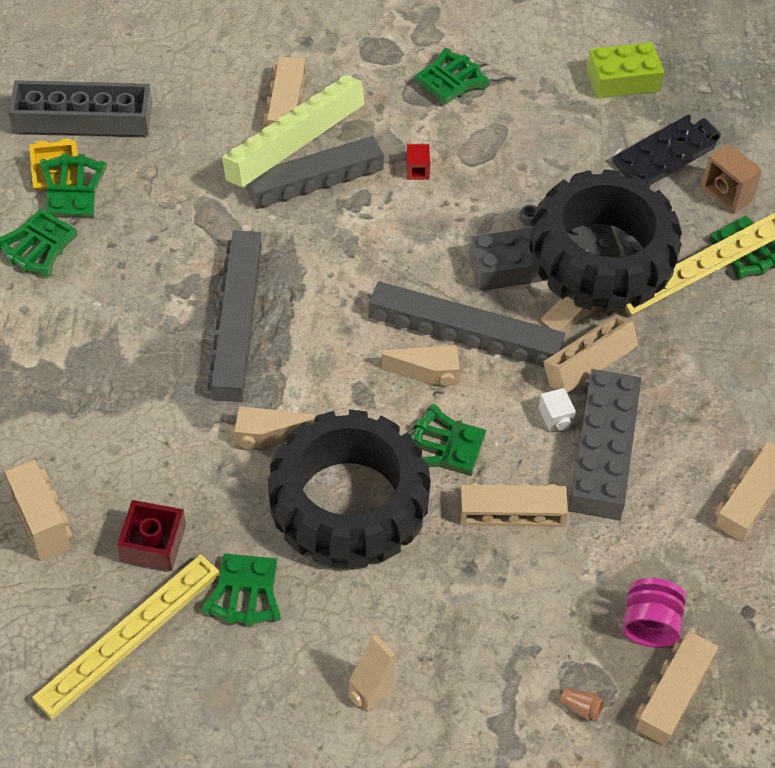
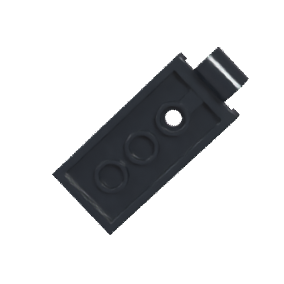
M688 114L613 156L612 162L627 178L632 179L633 175L648 181L650 186L713 150L716 142L721 137V133L706 118L693 124L691 116ZM677 141H684L685 143L680 144Z

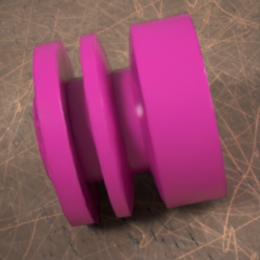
M643 578L631 583L626 604L628 608L624 615L622 627L624 635L635 643L652 648H665L675 645L681 637L682 617L687 597L685 591L677 584L659 578Z

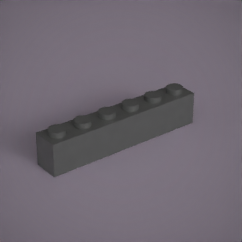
M370 136L277 164L248 183L246 191L255 208L258 209L368 174L377 173L383 170L384 154L374 136Z

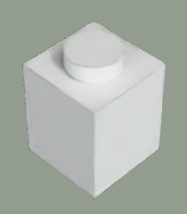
M565 388L541 394L538 409L549 432L563 431L573 426L576 411Z

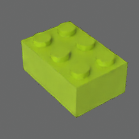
M653 42L589 50L586 68L597 99L661 91L665 72Z

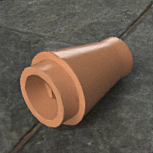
M565 688L561 695L560 703L566 705L588 721L590 719L597 721L603 710L604 699L600 698L599 694Z

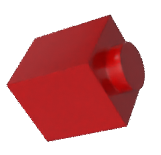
M407 144V180H429L431 165L430 144Z

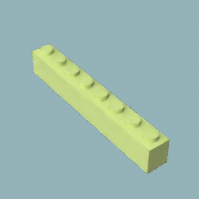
M342 76L339 80L325 87L324 90L310 97V99L222 156L226 181L240 187L246 186L365 104L362 81L351 76Z

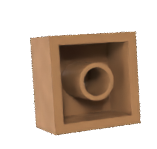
M728 143L709 156L701 187L735 214L753 201L762 169Z

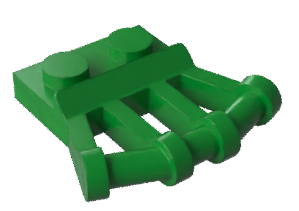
M446 47L434 63L415 75V82L445 105L456 97H462L465 91L475 88L482 90L490 85V80L487 76L483 75L480 65L472 63L468 56L451 52V49ZM445 61H453L444 68L442 67ZM459 68H465L455 76L452 74ZM470 76L475 77L474 79L466 80Z
M62 153L61 156L45 160V158L39 160L48 184L46 212L55 217L94 218L96 189L106 171L107 162L102 160L98 162L86 157L85 154L69 156L68 153ZM62 165L60 185H54L49 169ZM69 165L78 166L77 186L67 185ZM85 166L96 170L89 186H84Z
M40 208L20 228L0 237V251H3L7 257V262L12 265H19L22 271L42 273V276L50 277L57 255L62 254V250L78 236L77 229ZM24 238L17 246H15L13 249L11 248V243H14ZM35 242L38 243L25 258L21 256ZM48 249L50 250L44 264L35 263Z
M745 215L711 234L709 241L714 245L749 227L754 222ZM775 240L765 246L775 251ZM763 246L754 251L762 260H758L752 253H749L742 257L749 266L744 267V265H741L739 259L730 263L737 279H744L746 276L754 274L763 275L770 267L775 268V252L770 253Z
M431 404L426 409L427 412L414 422V432L410 436L421 450L441 456H422V458L428 463L429 468L441 467L472 476L486 436V430L464 424L462 420L454 421L445 415L437 405ZM436 420L450 431L433 427L429 424ZM423 435L446 441L447 444L445 446L424 440L422 437Z
M224 553L219 584L211 597L204 603L202 613L208 616L212 614L231 625L239 622L253 627L254 624L269 620L274 622L280 621V612L273 592L277 558ZM232 590L229 609L227 610L217 605L225 591ZM240 591L251 592L247 612L237 611ZM259 593L266 594L270 609L256 612Z

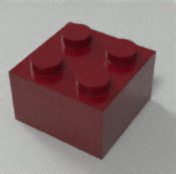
M131 500L117 543L120 562L172 571L186 527L184 509Z

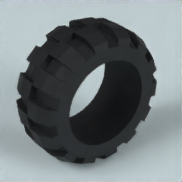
M604 169L602 174H592L591 170L574 174L570 182L563 179L548 191L546 197L539 202L533 216L529 249L532 253V262L542 280L548 279L547 285L549 289L562 300L567 296L574 300L575 306L590 311L592 306L604 307L605 312L623 311L627 304L631 303L635 308L649 301L655 296V293L665 288L672 278L682 246L680 241L682 231L676 212L671 211L670 201L660 190L653 192L648 181L633 175L632 179L620 176V171ZM584 225H609L630 234L639 242L643 249L625 257L599 256L582 249L567 233Z
M349 409V415L335 416V412L331 411L317 415L314 418V424L310 426L303 422L286 437V444L282 443L277 448L270 463L271 474L268 477L270 513L276 528L282 533L284 532V540L298 553L304 555L307 551H310L314 562L332 568L335 562L348 563V569L368 567V560L378 558L379 562L382 563L401 552V543L408 545L414 540L423 526V517L428 514L431 479L428 463L422 458L420 447L408 433L400 435V427L395 422L383 416H380L378 420L368 418L367 411ZM338 464H359L381 473L391 483L395 492L386 503L373 511L359 515H341L326 511L317 506L307 497L303 489L308 481L323 469Z

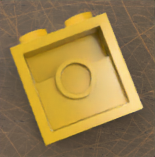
M60 139L58 142L37 141L35 144H29L34 191L47 190L48 187L39 160L44 158L49 160L61 156L62 153H68L69 156H78L76 140ZM62 165L49 169L54 185H60ZM69 165L67 185L77 186V165Z

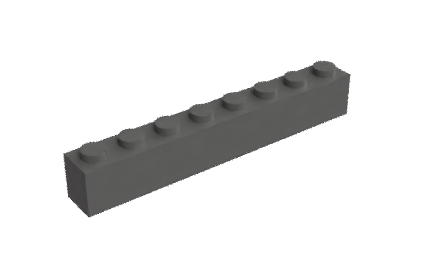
M233 230L232 240H227V254H229V258L224 260V272H227V276L222 277L221 290L224 291V296L219 297V310H222V312L216 318V330H219V334L214 335L213 349L216 350V355H211L210 369L213 370V375L208 376L207 384L208 390H212L214 401L243 402L262 252L261 232Z
M380 281L377 282L369 301L368 318L397 325L400 328L415 330L425 335L440 337L447 341L465 344L472 348L490 351L493 354L508 356L518 361L537 364L545 368L543 361L562 350L565 332Z

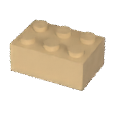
M36 460L5 471L13 501L40 561L70 550L69 539L72 538V533L68 526L69 521L64 509H60L59 499L54 488L51 489L49 485L50 480L45 468L39 469Z

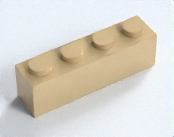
M279 56L278 65H274L273 78H275V81L271 80L270 94H272V97L268 96L267 110L269 112L264 114V126L271 125L301 104L306 77L305 58Z
M616 314L543 361L550 387L557 390L565 388L566 392H570L590 378L591 369L602 370L609 367L614 361L627 355L632 349L639 346L633 320Z
M769 441L763 449H757L751 460L754 463L751 467L746 465L739 477L742 481L739 485L733 484L727 494L729 500L727 503L722 501L714 514L718 516L714 527L740 542L744 541L775 494V444Z
M477 483L461 485L459 497L460 525L565 527L568 516L566 486H557L555 484L546 486H532L530 484L505 485L501 483L494 485H479Z
M688 631L684 640L680 638L679 642L675 643L672 650L675 654L673 660L667 659L660 671V674L663 675L660 683L654 681L647 696L651 697L647 705L642 703L635 715V718L639 720L636 731L665 747L667 746L709 669L719 646L691 631Z

